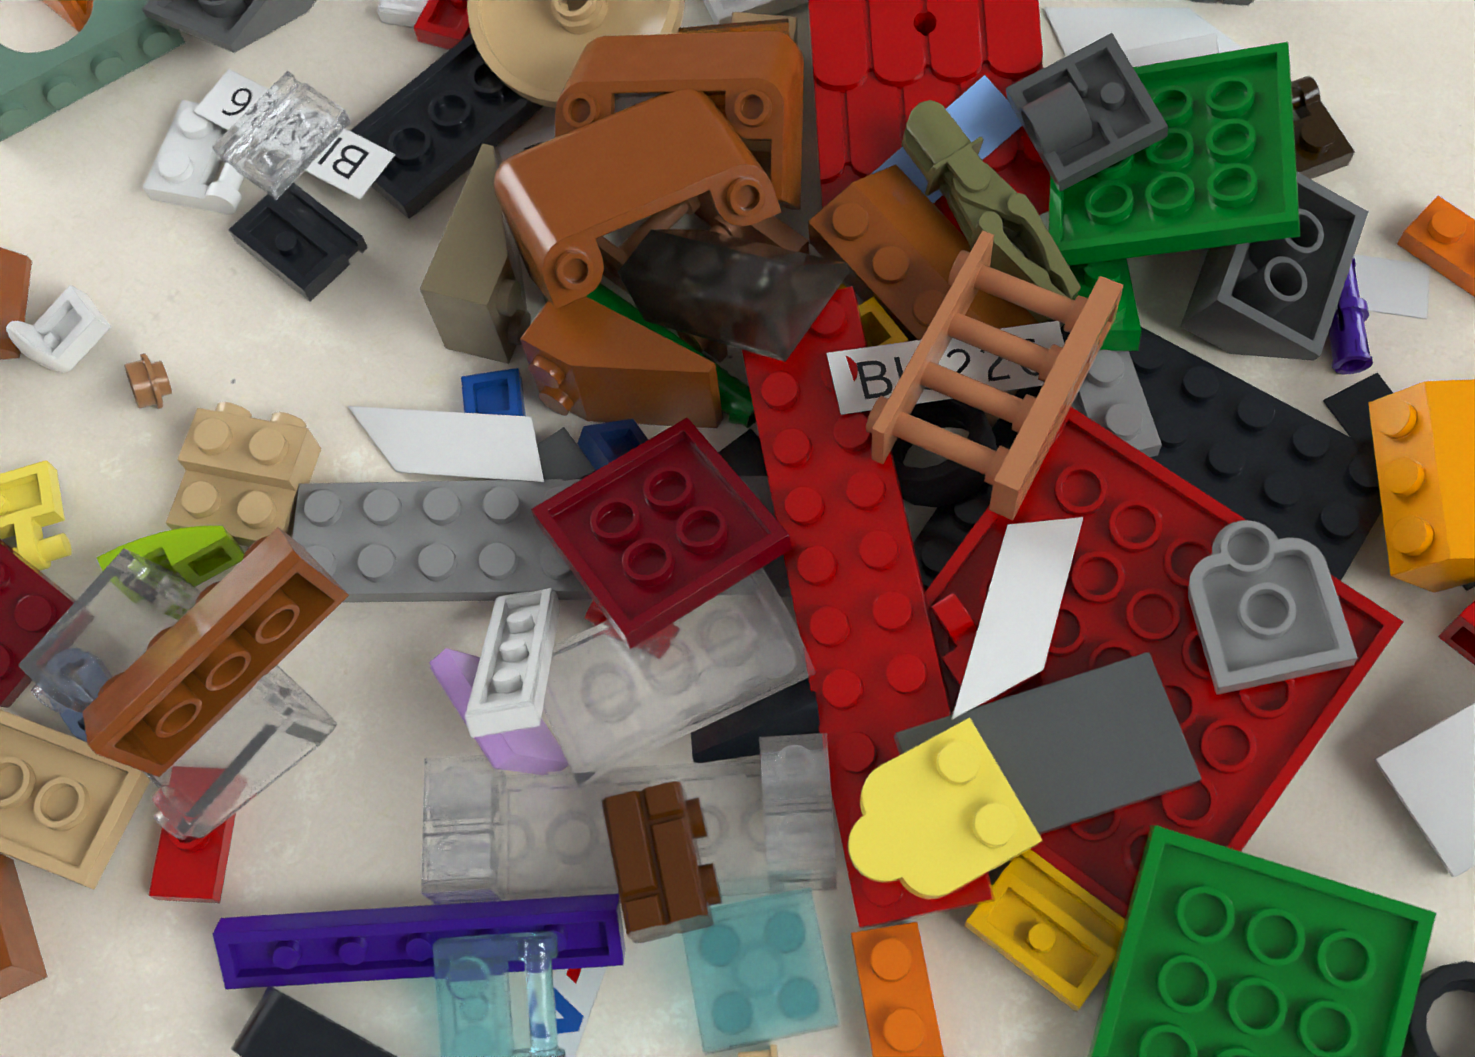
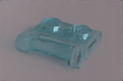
M539 931L437 939L433 944L441 1057H566L565 1049L558 1047L552 971V959L558 956L556 933ZM518 960L525 963L531 1048L514 1049L508 961Z

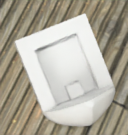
M70 285L33 326L21 321H11L7 325L6 330L12 342L29 359L51 370L67 372L72 370L86 353L95 346L111 326L89 296Z

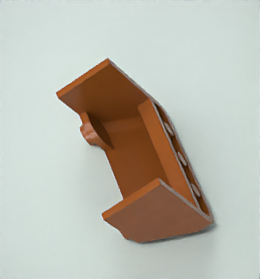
M777 31L620 35L595 38L583 49L557 101L555 110V138L614 114L615 97H653L664 92L693 89L697 92L702 91L707 95H726V118L736 133L751 141H771V183L779 205L788 209H801L803 54L790 37Z

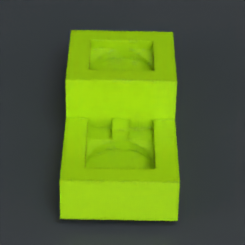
M194 526L146 536L119 546L96 558L105 577L130 599L176 573H179L194 588L241 562L245 553L223 526Z

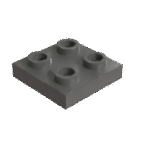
M1113 33L1006 88L1007 99L1059 191L1168 136V125Z

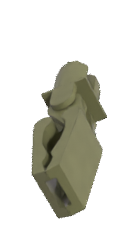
M932 100L920 102L910 113L901 145L928 182L925 190L926 196L937 190L941 191L969 243L970 250H972L982 230L994 235L991 268L1074 300L1081 286L1036 209L1026 195L1017 193L978 156L984 139L979 137L971 142L941 103ZM1026 309L1039 323L1056 321Z

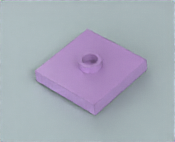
M446 648L429 662L431 665L430 669L467 726L465 714L480 657ZM542 718L540 726L474 737L494 769L555 777L571 764Z

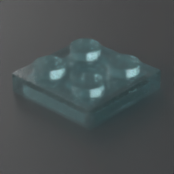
M811 887L711 907L714 920L713 925L682 933L702 1049L705 1055L839 1027V1019Z

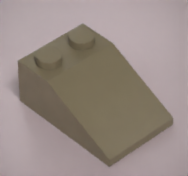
M482 144L421 284L420 292L446 349L509 364L516 346L522 345L520 338L531 325V315L527 311L520 253L495 194L493 183L495 173L499 168L497 156L493 146Z

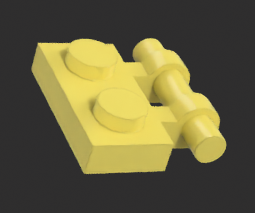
M45 460L1 473L0 539L16 536L17 547L12 549L39 571L50 568L51 561L70 556L72 548L66 534L61 533L43 539L42 527L65 521L57 470Z

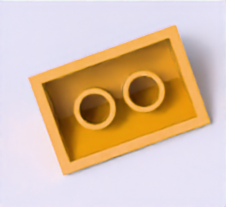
M1475 379L1424 381L1368 402L1390 575L1433 593L1475 582Z

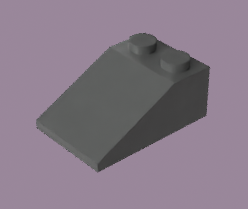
M149 0L142 10L145 16L235 53L306 14L317 0Z

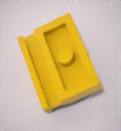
M1028 849L1014 857L992 885L995 901L978 904L966 920L964 926L1077 1012L1113 963L1125 919L1034 851Z

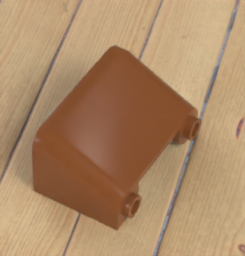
M693 89L664 92L512 155L501 163L495 173L493 183L496 197L528 275L555 309L587 296L601 282L604 264L596 242L597 238L708 191L717 214L731 225L741 227L756 224L781 213L773 185L763 168L712 98L702 91L697 92Z

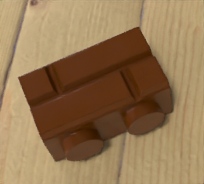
M671 781L646 787L642 791L634 790L605 797L601 800L626 933L634 943H644L669 937L672 934H681L713 925L714 920L711 906L723 902L714 863L701 864L697 839L708 837V830L700 798L688 799L681 782Z

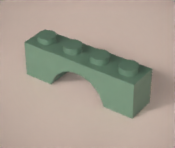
M93 0V9L88 22L75 37L63 45L47 51L27 53L15 51L0 44V142L185 44L186 42L180 31L145 16L142 8L149 0Z

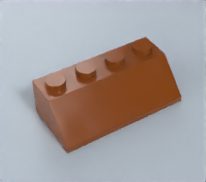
M896 164L852 182L808 221L809 243L849 286H853L855 293L864 302L874 297L908 338V341L922 340L951 288V285L948 284V279L958 254L961 250L971 252L967 239ZM978 290L965 316L998 329L1039 323L1025 308Z
M277 527L269 536L254 542L246 550L243 560L221 581L205 588L197 597L195 606L176 624L156 634L149 642L147 651L125 672L113 676L104 683L99 690L98 697L82 711L88 746L97 755L157 777L162 776L349 595L303 546Z

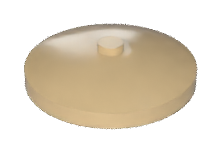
M467 0L468 19L472 37L484 61L497 77L518 95L531 102L551 108H556L557 101L583 49L589 42L601 36L678 34L685 7V0Z

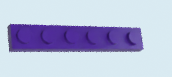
M619 893L220 918L213 932L225 990L624 966L626 950Z

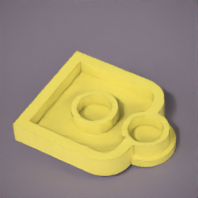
M968 718L872 771L861 791L860 807L863 816L856 822L850 833L848 851L853 865L865 877L877 882H892L899 879L901 884L910 893L925 899H937L952 893L1036 846L1042 839L972 720Z

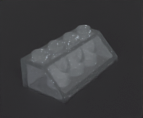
M762 567L632 649L628 648L608 620L554 644L543 709L579 786L817 673L788 609Z

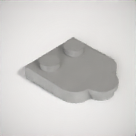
M1248 520L1231 523L1218 533L1213 543L1212 555L1205 557L1194 567L1188 586L1189 602L1216 695L1354 665L1357 660V654L1326 560L1317 547L1310 542L1298 538L1278 539L1274 532L1265 525Z

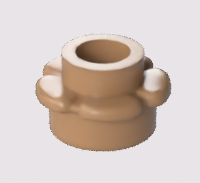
M140 354L141 360L124 364L135 401L139 409L155 404L158 409H161L163 407L162 396L172 394L165 367L162 361L151 363L146 354Z

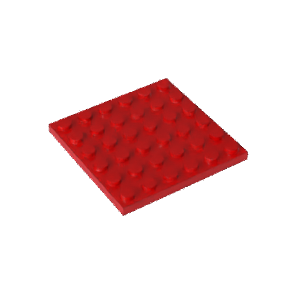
M1070 407L1014 519L1011 520L992 512L988 506L926 590L925 597L953 715L961 688L943 663L942 657L957 647L933 614L932 606L954 592L978 628L1007 525L1083 517L1044 669L1035 674L1033 680L1007 697L1147 652L1150 653L1197 766L1201 780L1195 784L1041 834L1042 841L1030 848L1125 919L1151 825L1160 826L1241 852L1404 621L1331 575L1357 654V660L1354 665L1216 695L1189 602L1188 586L1194 567L1202 559L1212 555L1213 543L1218 533L1227 525L1246 519L1078 410Z

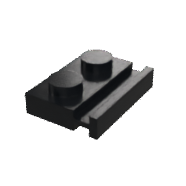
M286 177L281 181L283 188L274 196L268 193L228 230L237 244L311 302L350 265L348 260L357 251L363 253L368 247L361 234Z

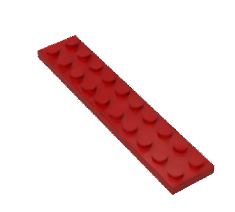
M853 286L735 318L776 520L790 536L792 549L783 554L810 689L811 692L815 691L820 719V726L818 728L858 925L860 928H868L993 902L995 898L989 872L944 897L925 899L910 893L901 884L899 879L892 882H877L865 877L855 868L849 856L848 840L856 822L863 816L860 807V795L866 779L876 768L900 756L894 740L895 734L952 715L892 449L883 464L872 460V433L866 431V424L871 411L841 415L826 353L868 347ZM846 356L853 380L855 381L858 375L857 365L853 359Z

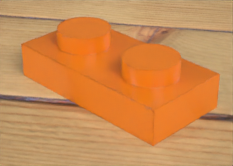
M1437 196L1406 228L1397 245L1475 297V220L1440 196Z
M918 922L851 933L872 1057H944Z

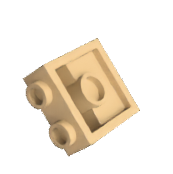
M219 402L215 411L197 408L177 459L186 471L166 524L171 530L194 526H223L239 545L250 547L260 538L269 536L277 527L291 537L294 528L299 484L310 483L321 452V447L310 430L306 428V423L302 419L284 412H274L270 421L251 418L252 414L247 409L229 402Z

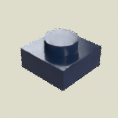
M626 419L583 426L577 444L594 469L598 470L649 439L634 419Z

